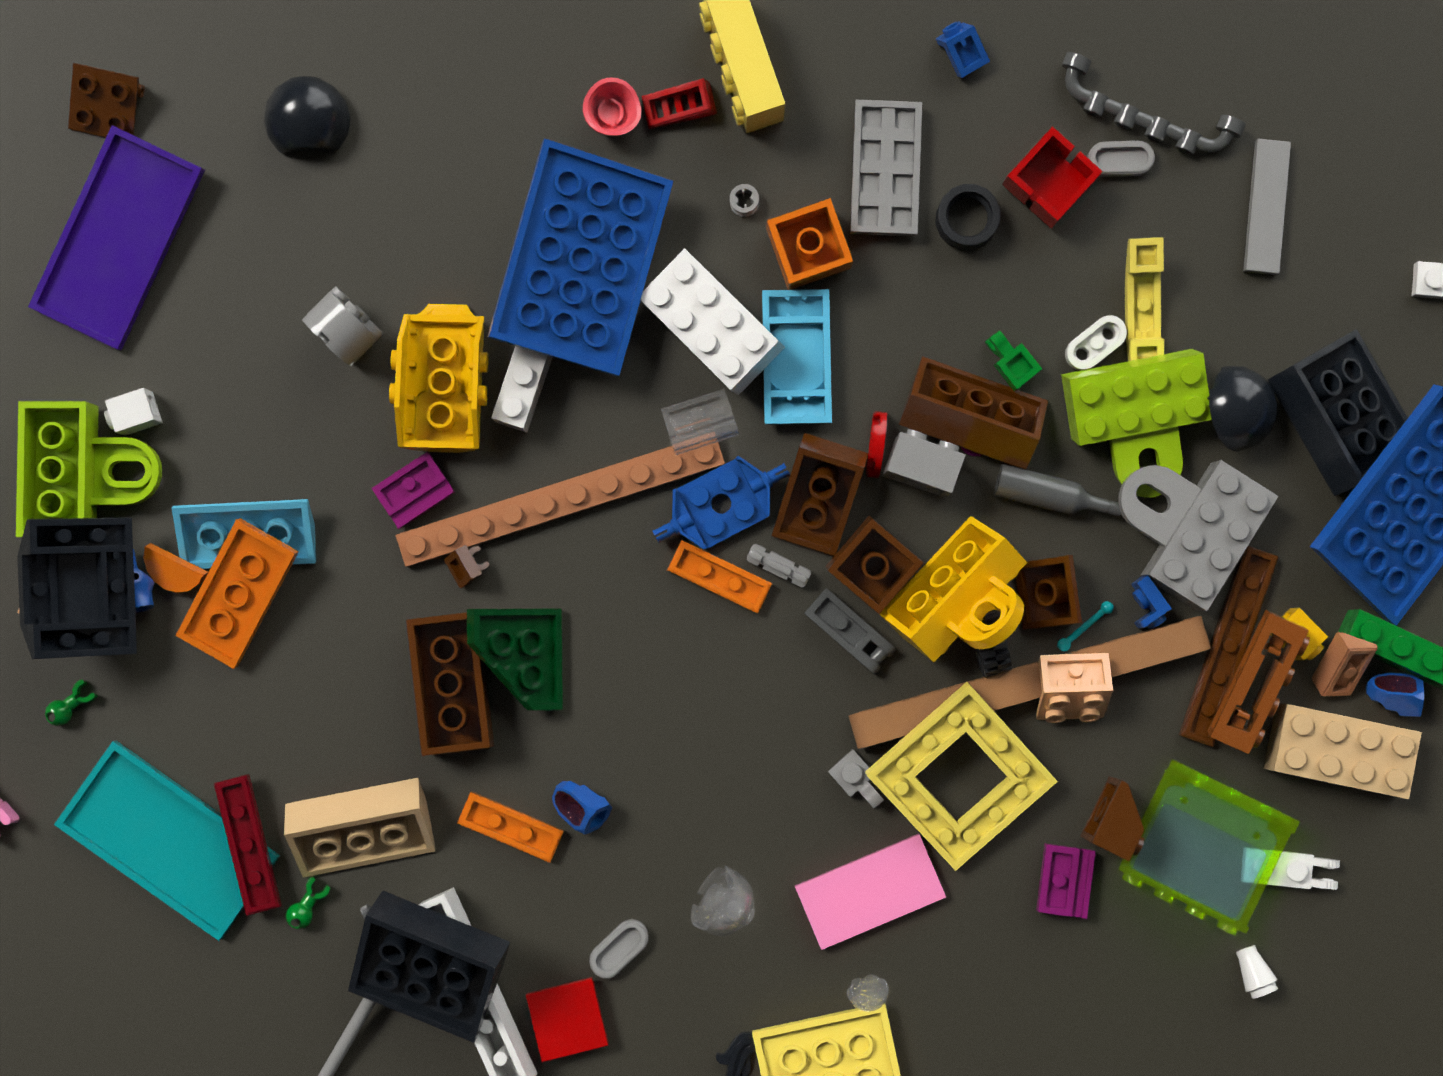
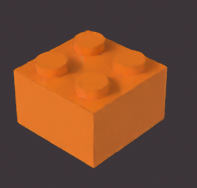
M831 198L767 220L766 230L788 290L851 269L853 259Z

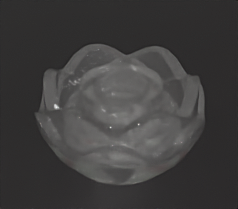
M870 974L864 979L855 978L852 980L850 988L847 989L850 1003L861 1011H874L881 1008L889 995V988L885 979H880L874 974Z

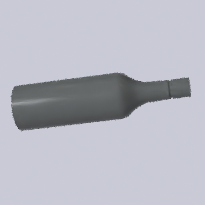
M1002 464L995 484V497L1065 514H1074L1081 510H1093L1115 516L1121 515L1118 502L1093 496L1078 482Z

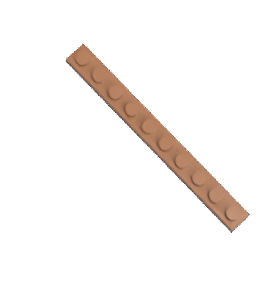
M715 432L397 534L396 538L405 567H410L451 554L454 550L464 545H467L469 548L720 467L725 462Z

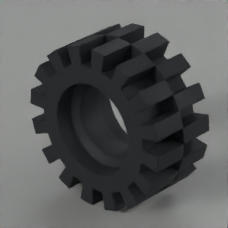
M996 612L988 613L983 617L982 623L991 625L999 619ZM1006 640L988 649L973 648L983 677L986 678L1012 670L1011 657Z

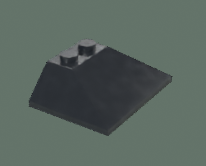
M132 518L28 519L18 551L17 561L20 627L32 659L137 654Z

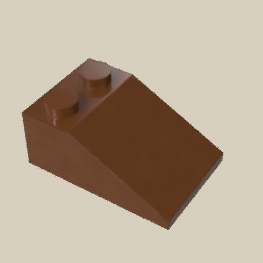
M804 433L772 536L834 556L859 486L868 453Z

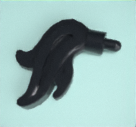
M741 1032L732 1040L724 1053H716L715 1057L719 1064L727 1065L725 1076H740L741 1072V1076H748L751 1070L750 1057L756 1052L752 1032Z

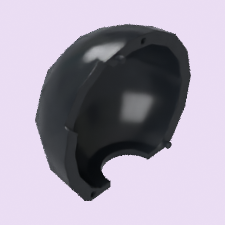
M300 76L290 78L274 89L266 103L264 125L269 140L282 154L296 153L301 150L336 152L348 136L350 114L347 102L334 86L317 77Z
M1245 366L1221 367V371L1216 376L1213 389H1209V397H1207L1212 423L1219 439L1228 449L1239 452L1258 445L1270 434L1276 421L1277 400L1272 386L1260 374Z

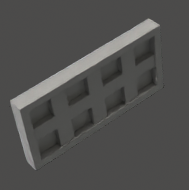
M855 100L850 234L917 237L922 102Z

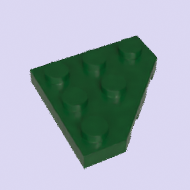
M562 608L467 609V644L523 707L531 711L563 710Z

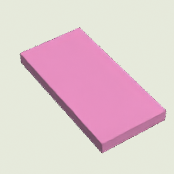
M919 833L795 885L821 950L946 898Z

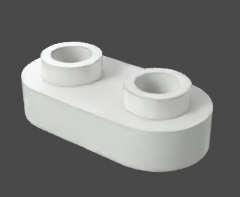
M1112 315L1104 316L1068 344L1065 350V358L1068 365L1077 371L1094 367L1125 341L1127 329L1124 322ZM1103 329H1110L1113 332V338L1110 340L1105 339L1102 335ZM1078 349L1086 351V360L1077 358L1076 351Z

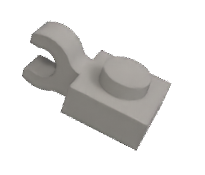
M852 749L828 772L850 797L859 791L868 803L875 808L884 799L868 782L870 779L865 773L869 768L868 765Z

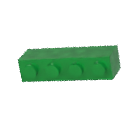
M1361 609L1347 611L1338 632L1376 644L1378 649L1373 656L1374 659L1443 690V647Z

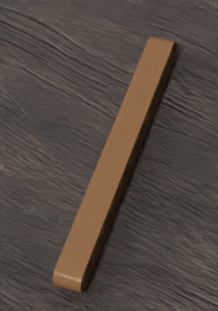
M1196 616L1065 654L1109 653L1111 677L1202 652L1211 649L1202 616ZM1039 661L1016 667L1011 671L967 681L994 711L1040 698L1042 693ZM966 682L849 715L857 749L906 736Z

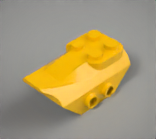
M428 304L424 310L416 315L404 314L397 338V350L391 351V369L396 370L395 383H390L389 401L390 404H394L397 443L400 448L423 452L449 453L469 452L479 449L481 406H486L487 386L482 385V372H488L489 360L488 352H483L484 316H475L470 311L468 305Z

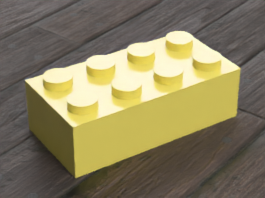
M703 0V2H700L701 13L699 15L705 33L709 31L712 33L710 34L712 43L710 48L716 64L722 62L721 80L727 95L733 94L731 98L733 106L731 108L737 126L743 124L745 132L749 133L784 121L785 101L750 0Z

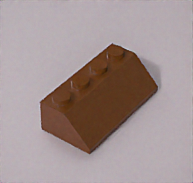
M922 356L899 425L972 450L977 454L1003 461L1008 465L1027 469L1040 440L1048 400L1020 390L1013 391L1009 386Z

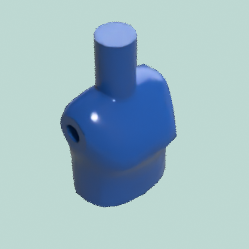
M133 549L135 613L154 607L152 591L155 582L138 569Z

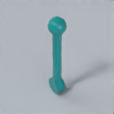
M1109 601L1103 602L1100 607L1101 609L1067 638L1059 639L1057 648L1060 651H1068L1071 643L1104 614L1113 612V604Z

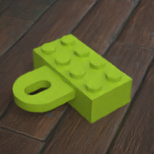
M1194 349L1061 374L1071 440L1079 446L1109 440L1114 473L1121 485L1132 472L1140 469L1139 454L1146 448H1153L1155 451L1157 466L1169 468L1181 475L1183 457L1178 426L1212 420L1209 400L1207 399L1209 397L1204 354ZM1140 485L1136 492V495L1140 497L1162 495L1148 485Z
M18 401L16 537L22 538L28 519L97 518V505H136L146 501L156 492L162 479V464L158 454L147 443L134 438L98 437L99 406L86 401ZM119 462H141L145 467V474L138 481H117L112 475V470Z

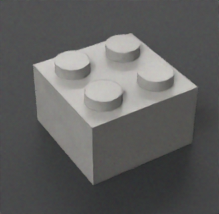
M908 429L907 433L900 432L894 440L882 476L943 498L952 494L966 454L958 452L959 446L950 442L940 440L939 444H934L926 441L927 435L911 429Z

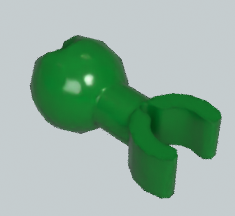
M86 680L77 681L73 686L72 694L65 700H54L48 704L45 709V717L51 725L63 726L67 724L72 717L73 709L81 703H91L98 697L97 693H91L87 697L78 698L81 694V688L87 684ZM52 714L55 715L53 722L49 719V716Z
M310 876L307 880V892L300 903H295L287 909L286 921L294 929L308 927L313 919L312 908L318 899L325 897L329 893L330 887L325 885L321 892H316L311 896V886L315 881L314 876ZM299 919L300 923L298 926H293L291 921Z

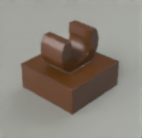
M464 545L454 550L444 559L460 589L471 584L490 565L488 561L483 564H477L474 560L473 555L481 550L479 546L468 549L467 545Z

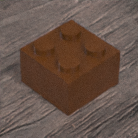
M868 516L825 567L846 587L880 614L924 562L873 518Z

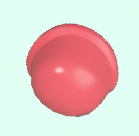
M605 78L596 82L589 89L583 101L582 110L586 123L594 131L602 135L621 136L627 134L637 126L641 118L640 101L635 90L629 83L619 78Z

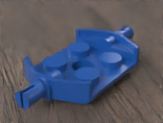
M737 456L736 459L677 489H673L672 519L669 523L652 530L655 536L667 531L656 537L658 543L675 534L677 536L681 534L702 550H706L770 516V488L773 487L772 484L790 476L788 470L776 476L777 473L786 469L785 464L783 463L768 472H762L740 456ZM717 495H725L730 499L731 507L726 513L720 514L712 509V500Z

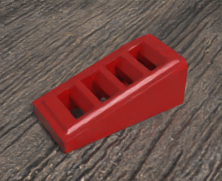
M705 78L641 96L649 129L717 114L711 85ZM696 92H700L703 106L698 107ZM682 95H687L689 110L685 111ZM669 98L674 99L677 112L675 114L671 113ZM655 101H661L664 117L658 118Z

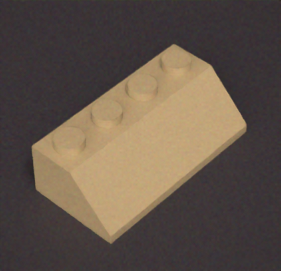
M419 778L285 804L284 836L303 878L435 852V842L427 800Z

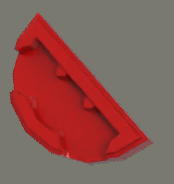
M875 411L873 413L866 467L867 477L879 478L887 427L886 412Z

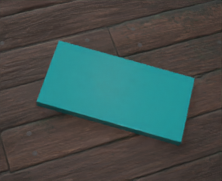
M112 741L54 825L218 941L222 940L243 910L244 905L221 813L118 741ZM267 846L273 867L280 855Z

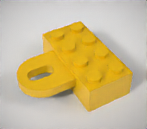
M970 516L879 615L904 640L932 662H935L944 654L957 637L975 649L994 647L1006 640L1016 630L1022 620L1024 603L1020 596L1007 584L1018 575L1019 571L1028 562L1005 537ZM997 610L1001 613L995 623L991 625L982 623L983 617L988 612Z

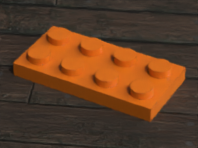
M241 518L236 519L175 636L233 669L238 667L299 551Z

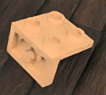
M1109 653L1040 655L1039 671L1042 693L1036 711L1037 720H1046L1048 723H1060L1066 719L1094 722L1104 717L1113 693Z

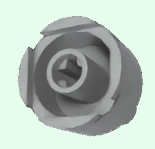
M337 286L330 290L302 319L307 327L316 336H319L335 355L350 366L384 334L370 320V317L359 306L354 305Z

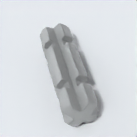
M753 544L747 555L746 560L756 566L759 564L764 565L762 569L785 580L790 578L792 579L791 583L799 587H804L807 584L811 575L810 569L801 565L796 567L794 566L795 562L773 551L769 554L765 552L766 548Z

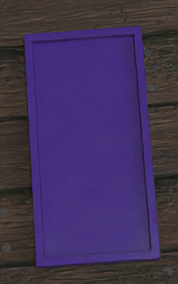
M112 125L28 307L122 351L205 169Z

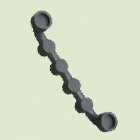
M1074 52L1066 53L1062 63V67L1067 70L1065 76L1066 88L1072 97L1085 103L1083 111L1089 115L1101 117L1103 111L1116 116L1113 122L1115 125L1127 130H1132L1134 124L1147 128L1144 134L1145 137L1156 142H1163L1165 136L1177 141L1175 148L1189 155H1194L1196 149L1210 153L1221 151L1229 145L1233 137L1241 138L1246 123L1233 116L1221 115L1216 129L1221 132L1220 135L1215 139H1208L1196 131L1173 125L1164 118L1141 112L1132 105L1109 99L1108 96L1100 92L1087 90L1080 86L1078 77L1079 75L1087 74L1092 61Z

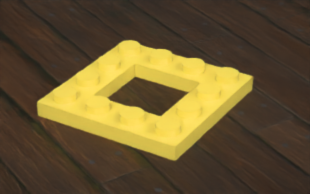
M968 682L963 684L865 771L867 777L955 871L1058 782ZM967 732L1007 777L956 821L916 776Z

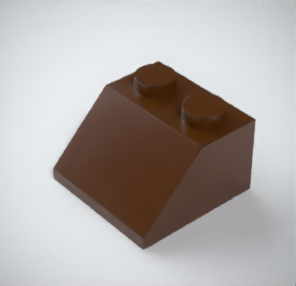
M1109 776L1080 837L1130 861L1132 855L1136 857L1143 847L1145 838L1141 836L1144 832V827L1129 784Z

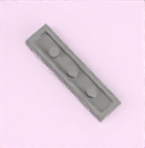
M1257 139L1255 141L1243 272L1269 275L1279 274L1291 142Z

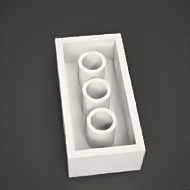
M685 248L642 293L641 301L737 395L785 348Z

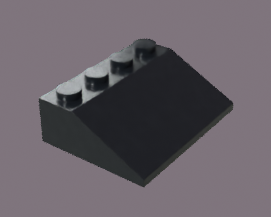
M1357 329L1267 379L1334 496L1356 487L1408 419Z
M382 891L366 914L348 991L475 1043L502 972L510 942Z

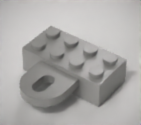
M1219 460L1210 463L1197 486L1173 470L1163 466L1152 465L1140 468L1132 472L1124 480L1119 491L1118 503L1120 512L1126 522L1159 544L1140 576L1148 575L1156 586L1192 609L1207 611L1278 496L1229 464ZM1140 485H1148L1166 497L1168 506L1164 512H1155L1137 499L1136 492Z

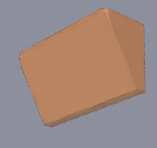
M1337 632L1312 676V681L1321 696H1350L1377 651V645L1346 633Z

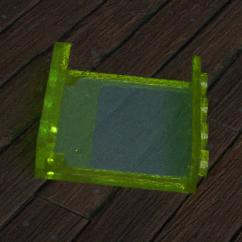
M1172 759L1141 820L1144 827L1141 837L1145 838L1143 847L1136 857L1132 855L1130 861L1122 859L1118 870L1124 872L1123 880L1139 888L1144 882L1156 888L1153 895L1171 904L1174 898L1186 903L1185 911L1200 919H1204L1205 915L1208 914L1219 920L1216 927L1234 936L1238 930L1246 934L1249 929L1247 924L1290 835L1295 834L1300 821Z

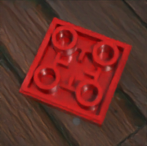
M593 977L526 994L542 1062L608 1046L609 1042Z

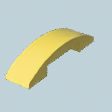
M1163 237L1128 239L1125 270V326L1127 329L1128 361L1164 354V339L1161 338V272H1164Z

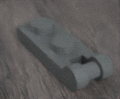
M827 588L804 613L874 675L882 668L880 664L887 656L891 657L897 651L892 644ZM871 640L877 648L868 656L862 649Z

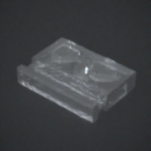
M725 389L661 409L675 455L740 435Z

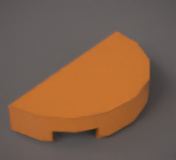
M152 543L144 547L143 559L146 570L153 581L165 590L175 593L187 592L202 583L208 574V571Z

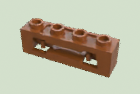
M1265 610L1207 730L1210 737L1247 754L1250 753L1252 747H1259L1265 734L1262 726L1267 716L1272 718L1279 706L1280 699L1276 697L1282 685L1287 687L1294 675L1295 668L1291 666L1296 656H1302L1309 644L1310 637L1306 636L1309 631L1308 629ZM1273 633L1269 640V643H1266L1270 634ZM1286 641L1285 647L1281 653V648L1284 642ZM1264 648L1267 652L1278 656L1279 659L1274 658L1252 703L1253 713L1250 715L1248 711L1236 705H1242L1265 657L1262 654ZM1233 711H1234V715H1233L1231 721L1228 722L1229 719H1230V717H1231V715H1232V713H1233Z

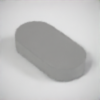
M1143 141L1099 142L1091 148L1087 155L1103 171L1099 177L1141 176L1149 171L1155 161L1152 147Z
M628 919L621 922L593 949L589 960L592 971L601 978H611L617 975L646 947L648 942L646 926L636 919Z

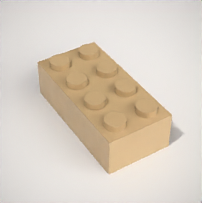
M1279 703L1273 718L1264 769L1409 799L1422 732Z

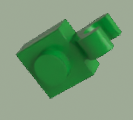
M1000 330L985 341L987 347L1000 358L993 366L1013 391L1020 388L1042 370L1041 366L1022 343L1013 348Z

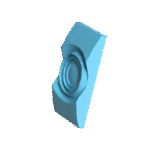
M829 289L762 290V325L785 346L763 370L765 425L832 424Z

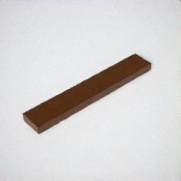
M1247 546L1240 557L1210 643L1211 649L1207 651L1179 732L1180 736L1213 747L1216 739L1210 737L1207 730L1248 647L1279 558L1278 556Z

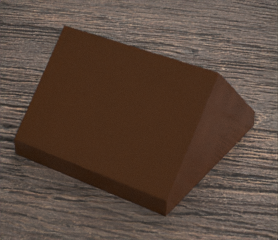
M1073 555L1027 561L1028 563L1016 576L1018 595L1024 603L1023 630L1082 623Z

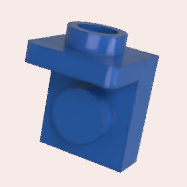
M960 21L954 22L946 26L942 30L944 34L936 38L937 44L945 48L956 75L960 78L990 62L973 25L961 23Z
M1148 575L1141 576L1131 583L1135 590L1132 595L1142 609L1148 608L1150 612L1134 623L1137 628H1145L1147 626L1151 630L1167 619L1164 614L1172 608Z

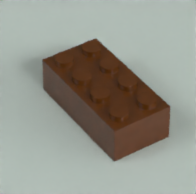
M467 612L406 620L422 756L495 746L485 663L467 644Z

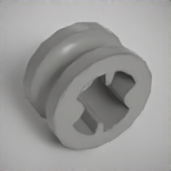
M749 184L736 186L730 194L732 211L741 217L753 215L759 208V194L757 190ZM741 193L743 197L745 193L751 194L750 201L752 205L747 207L745 204L744 208L739 207L737 196Z

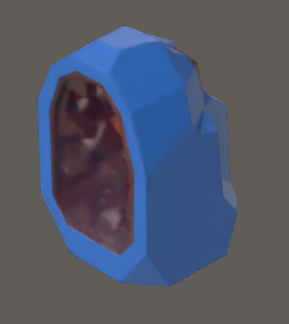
M1384 673L1372 677L1367 682L1366 691L1371 701L1382 704L1386 710L1398 712L1399 716L1421 717L1424 704L1423 680L1411 674Z
M562 781L556 785L552 795L553 805L558 814L573 829L584 835L599 829L608 819L612 810V806L605 797L599 796L585 785L580 786L572 781Z

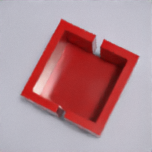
M1053 126L1007 175L1002 184L1023 204L1028 200L1031 201L1033 204L1030 210L1051 229L1103 172L1081 151L1071 163L1066 161V158L1075 146Z

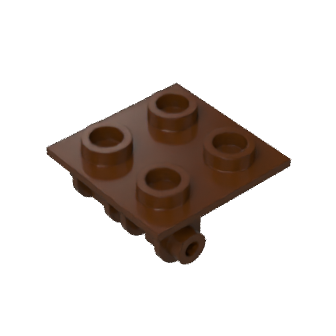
M73 63L68 129L107 137L113 125L134 135L137 97L142 98L144 96L145 86L139 83V77Z

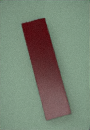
M247 774L214 783L246 916L282 906L250 775Z

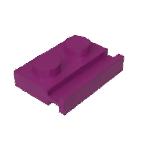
M428 451L371 488L398 529H402L456 493Z
M1044 844L1036 907L1037 912L1087 919L1095 850Z

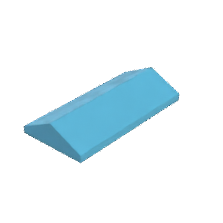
M308 499L178 505L172 507L179 557L202 569L211 568L235 520L239 518L299 551L293 564L316 563L315 522Z

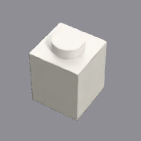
M141 388L105 400L108 410L104 411V416L111 430L114 429L115 433L126 436L163 423L154 394L148 389Z

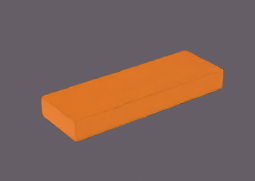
M681 540L667 571L757 614L772 585L771 582Z
M472 791L457 824L551 863L564 833V830Z

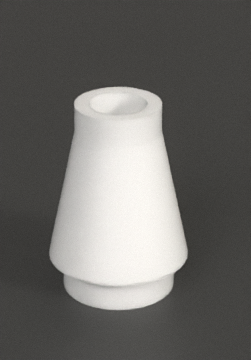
M1255 945L1236 952L1245 991L1250 992L1252 999L1267 995L1278 989L1275 983L1278 979L1258 953Z

